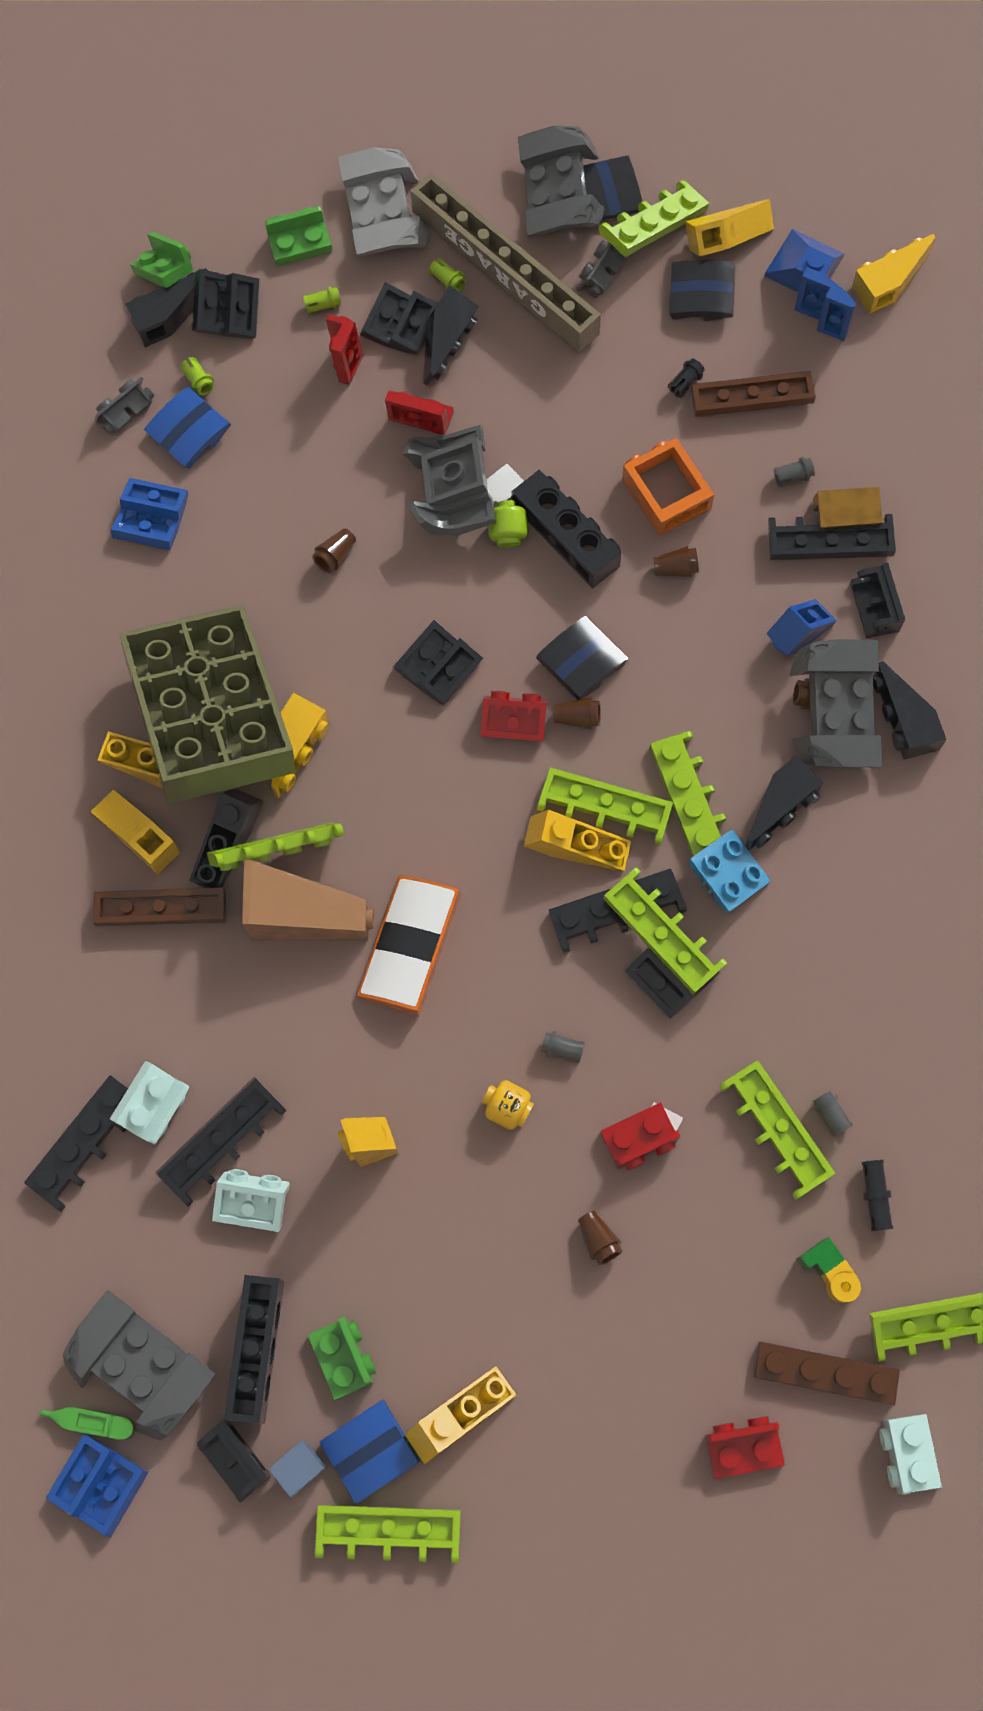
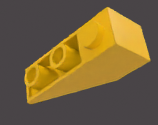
M770 199L685 221L690 251L698 256L729 249L774 229Z
M934 234L923 239L917 238L908 246L898 251L891 250L883 258L872 263L866 262L856 270L852 288L869 314L896 302L930 255L935 240Z
M295 693L291 695L280 712L293 748L295 773L272 779L271 787L275 797L280 799L284 791L289 792L296 781V772L301 765L305 766L309 762L313 754L312 747L317 739L322 740L330 725L325 709Z
M108 731L97 761L163 789L150 743Z
M114 789L90 811L157 875L180 854L176 844L168 835Z
M546 810L530 816L523 847L551 857L623 872L626 868L631 841L554 811Z
M386 1117L344 1118L340 1120L343 1130L337 1133L346 1155L349 1156L350 1161L356 1160L360 1167L399 1154Z
M495 1366L419 1421L404 1435L425 1465L514 1398L516 1394Z

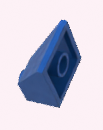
M792 229L764 276L799 292L801 279L807 267L831 278L843 259L844 253Z

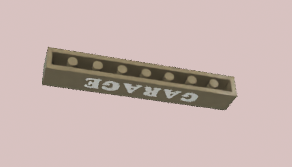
M433 173L428 174L410 190L412 212L415 215L420 216L422 221L577 352L580 353L600 334L601 314Z

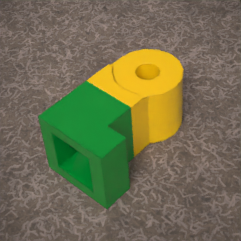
M829 1237L823 1239L796 1258L804 1270L812 1266L816 1269L826 1283V1292L833 1301L848 1303L859 1296L861 1283Z

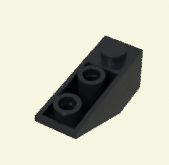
M195 272L188 274L168 288L161 286L153 292L137 296L132 301L125 303L130 319L145 347L172 336L193 312Z
M452 286L448 287L427 319L423 384L426 386L433 377L437 380L441 377L448 366L443 361L448 354L452 357L456 354L463 343L458 338L462 332L468 334L478 320L473 315L479 306Z
M884 661L879 662V672L873 674V688L876 693L881 694L883 700L882 713L886 722L890 721L894 731L892 733V740L895 749L901 751L904 760L939 751L946 741V736L937 711Z
M798 755L772 775L745 845L748 851L754 846L758 849L763 847L773 837L771 834L773 830L778 826L782 829L787 827L797 817L796 811L802 806L808 809L820 798L818 793L823 782Z
M236 788L221 793L189 881L205 888L223 887L231 870L221 871L220 867L210 866L207 853L246 843L256 823L263 800Z

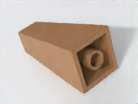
M244 860L242 925L251 941L368 939V929H374V910H368L366 899L253 860Z

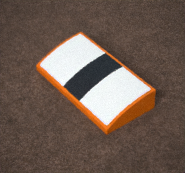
M399 875L357 993L358 998L418 1017L420 1016L460 899V889L428 880Z

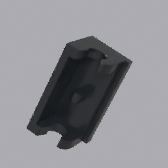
M885 563L881 566L858 571V578L851 579L850 585L866 639L900 632L905 616L889 564Z
M222 1420L197 1442V1447L216 1469L239 1502H242L271 1477V1474L229 1420Z

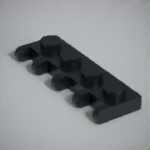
M885 514L884 523L878 525L820 529V525L804 526L803 517H796L795 526H776L775 517L768 518L770 560L894 556L896 552L892 514Z
M671 868L635 880L647 895H650L655 889L662 893L654 901L660 908L676 903L680 913L687 911ZM611 889L549 909V915L563 953L570 951L568 939L587 933L591 944L598 942L595 930L618 923L621 933L628 931V926L624 920L603 899L604 895Z
M109 1075L25 1180L24 1184L62 1212L66 1206L57 1198L71 1181L82 1187L85 1181L76 1174L93 1153L102 1160L107 1154L98 1147L114 1126L123 1133L126 1131L125 1128L110 1120V1117L128 1088Z
M253 1077L155 1173L189 1207L193 1200L186 1192L201 1177L211 1185L215 1179L208 1171L226 1153L236 1161L240 1155L232 1147L247 1132L253 1129L261 1137L265 1132L257 1123L273 1107L280 1115H283L287 1110Z

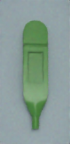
M66 1407L55 1411L41 1410L40 1416L49 1417L62 1428L118 1440H127L135 1433V1423L128 1417L76 1407Z

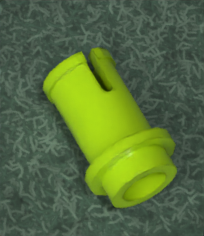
M437 258V261L434 260L429 267V273L445 285L446 290L449 286H452L460 292L465 287L466 279L461 271H455L442 258Z
M328 286V290L303 295L308 314L331 307L335 310L337 309L336 306L342 305L337 287L331 288V286Z
M195 357L188 358L192 368L184 360L180 368L192 383V390L201 396L209 394L214 389L213 377L205 373Z

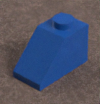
M817 599L790 606L766 634L779 652L789 656L812 643L833 626L837 620Z

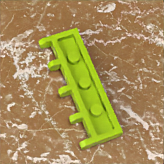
M681 180L676 184L678 192L670 194L667 190L659 192L658 198L660 202L651 206L647 201H643L638 204L640 213L630 217L626 212H623L617 217L618 225L611 227L607 222L599 225V232L624 257H627L685 224V221L695 219L706 213L710 203L685 180Z
M686 731L650 743V750L669 799L673 802L672 807L693 857L721 837L717 825L725 822L727 819L724 813L715 816L711 813L705 796L713 794L715 789L713 785L701 787L694 768L701 766L704 761L701 756L690 759L684 742L692 740L694 736L692 731Z
M550 767L537 810L543 812L547 802L566 807L565 816L572 818L574 810L598 816L597 828L602 829L604 820L608 819L629 825L626 836L632 838L636 828L657 833L654 844L661 846L673 802Z
M329 822L208 852L207 855L210 866L220 867L221 871L240 867L239 861L251 859L256 862H262L271 859L270 853L282 851L283 855H290L301 852L302 845L313 844L314 848L330 845L333 843L332 838L344 836V831L341 823Z
M636 867L609 890L603 899L694 995L727 962L721 959L715 966L699 950L707 942L702 936L693 943L680 930L677 924L684 916L679 912L670 919L654 902L662 893L655 889L650 895H647L634 881L641 873Z
M758 1060L719 1085L722 1092L728 1090L731 1086L735 1088L745 1105L735 1111L737 1115L741 1117L750 1111L764 1131L762 1135L755 1139L758 1146L769 1139L784 1162L774 1168L777 1174L789 1168L802 1187L793 1192L792 1196L795 1200L836 1174Z
M983 1292L869 1313L875 1355L878 1362L886 1361L885 1350L906 1346L907 1354L911 1357L916 1356L915 1344L940 1340L941 1348L944 1351L951 1349L950 1338L969 1334L974 1335L976 1344L983 1343Z
M318 1505L315 1558H323L324 1544H347V1559L355 1560L356 1545L384 1546L383 1561H391L392 1546L419 1547V1562H427V1547L452 1548L450 1555L451 1563H459L461 1510Z

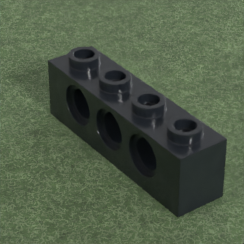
M539 469L512 490V501H515L516 506L523 507L526 510L528 523L592 589L620 567L621 549L612 538L607 539L600 532L601 530L597 522L591 517L587 518L580 511L578 503L572 497H566L560 491V487L553 477L546 476ZM552 504L554 505V507L546 509L543 508L542 505ZM570 524L573 525L575 528L571 530H566L562 528V526ZM585 545H591L596 549L592 551H586L582 547Z
M244 1276L224 1420L265 1424L284 1281L279 1278Z

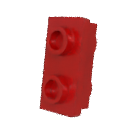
M328 314L326 324L331 339L329 351L332 354L333 367L336 369L338 381L350 385L363 358L356 323L345 316L337 317Z
M391 390L388 391L385 398L389 420L441 435L446 434L454 414L452 406L441 404L432 399L426 400L415 397L407 392L398 393Z
M491 691V696H484L480 736L544 741L547 701L541 700V695L523 693L521 699L509 698L510 692Z
M661 1102L600 1131L617 1169L626 1166L627 1171L646 1162L644 1156L656 1151L657 1155L661 1156L675 1149L676 1145L674 1142L678 1141L681 1137L678 1130L675 1131Z
M768 1416L748 1419V1427L735 1429L733 1423L712 1426L714 1433L706 1435L714 1479L785 1466L778 1429H780L778 1422L769 1423Z

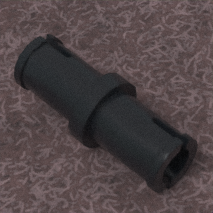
M884 1160L861 1162L867 1192L863 1193L864 1200H868L871 1231L894 1229L888 1200L892 1196L891 1190H887Z

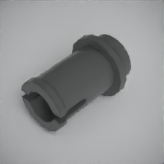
M800 457L798 462L774 468L775 480L779 487L802 479L809 481L810 477L815 475L814 465L810 458Z
M553 1031L552 1034H545L541 1052L547 1053V1057H550L552 1054L579 1063L585 1042L557 1036L556 1032Z
M831 1091L813 1101L816 1106L814 1110H819L832 1130L833 1135L836 1136L853 1124L850 1123L837 1103L836 1099L838 1096H833Z

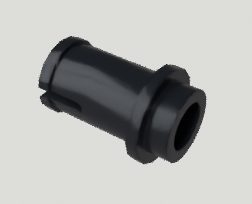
M693 358L690 361H685L683 369L669 382L668 389L673 393L681 384L675 396L682 398L696 380L703 378V372L705 371L703 365Z

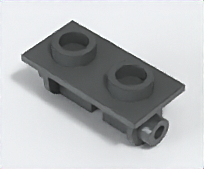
M605 240L594 251L593 255L597 258L593 264L588 262L578 276L582 281L576 290L579 291L583 286H586L588 293L593 297L602 295L613 278L605 269L614 275L626 259L610 242Z
M142 377L136 382L130 379L120 387L118 391L121 394L113 401L107 398L97 406L96 410L98 413L94 421L97 423L103 419L104 423L101 425L108 434L112 431L116 433L131 420V417L125 411L127 407L136 416L152 403L151 399L154 397V394L148 387L144 390L142 389Z

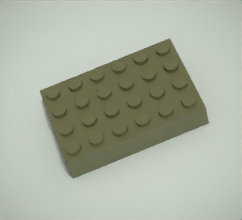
M243 605L119 633L125 662L168 805L295 773L293 748Z

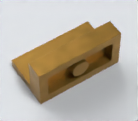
M879 486L817 491L813 498V509L819 513L820 529L878 525L883 523Z

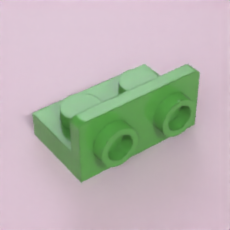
M320 206L304 208L298 212L278 215L272 219L265 220L268 240L277 267L333 252Z
M155 232L147 234L153 250L140 254L139 259L130 264L134 275L164 288H168L194 271L190 262L191 255L188 248L183 243Z
M343 1316L338 1321L308 1334L335 1401L374 1383L371 1375L377 1372L369 1353L362 1355L357 1342L362 1341L363 1338L355 1320L349 1323L348 1319Z

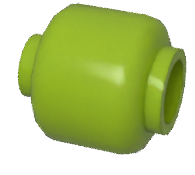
M500 501L497 503V507L494 508L496 523L488 525L489 538L501 548L520 546L521 541L528 536L527 512L523 507L516 506L515 501Z

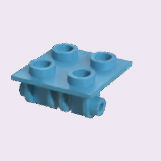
M733 829L688 860L691 865L689 869L693 870L700 880H704L701 885L707 884L710 890L707 893H714L712 897L720 906L718 908L720 910L724 909L726 913H729L771 881Z

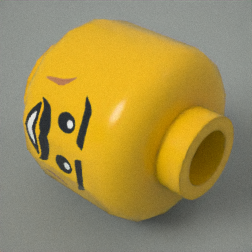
M507 1080L500 1082L497 1088L490 1085L482 1100V1103L487 1105L485 1110L486 1118L508 1130H513L517 1125L523 1127L534 1103L530 1102V1092Z

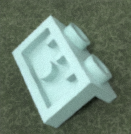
M145 1061L110 1117V1120L154 1145L166 1132L168 1123L176 1109L183 1104L189 1086Z
M239 1169L224 1172L216 1184L212 1221L279 1232L282 1227L285 1196L289 1190L290 1183L281 1181V1178L275 1175L256 1177L250 1176L246 1171Z
M927 1414L883 1420L884 1428L879 1430L883 1450L889 1451L891 1465L887 1466V1475L891 1488L896 1487L897 1494L901 1495L942 1488Z

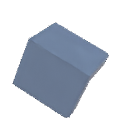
M301 1440L270 1467V1472L290 1498H292L326 1470L327 1466L306 1440Z

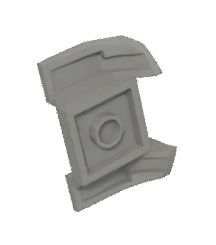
M370 148L339 156V166L342 181L346 188L357 256L362 257L398 248L420 249L426 247L429 229L425 227L420 216H411L404 181L418 183L419 180L404 154L397 149Z

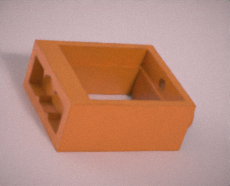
M677 438L668 442L662 441L656 444L651 451L641 456L635 455L623 465V482L659 536L712 509L714 493ZM673 458L695 492L661 509L639 475Z

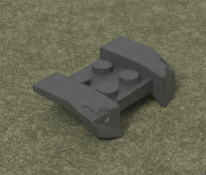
M550 126L519 136L520 162L525 168L529 209L525 211L528 237L532 238L567 228L594 227L599 225L605 207L600 205L592 194L586 195L583 158L599 159L589 136L581 128L575 126Z
M481 425L438 437H413L408 440L404 448L403 455L418 470H423L426 503L411 501L408 504L418 523L430 534L460 535L496 523L493 498L489 494L483 459V452L486 451L483 427Z
M827 640L810 643L798 650L790 676L809 674L811 735L794 738L792 741L799 758L805 764L827 767H882L881 735H875L873 673L879 672L878 640Z
M109 1290L105 1292L77 1327L63 1352L65 1366L81 1388L87 1383L92 1373L143 1412L136 1421V1431L157 1440H162L170 1434L216 1375L190 1353H186L137 1315L135 1310Z

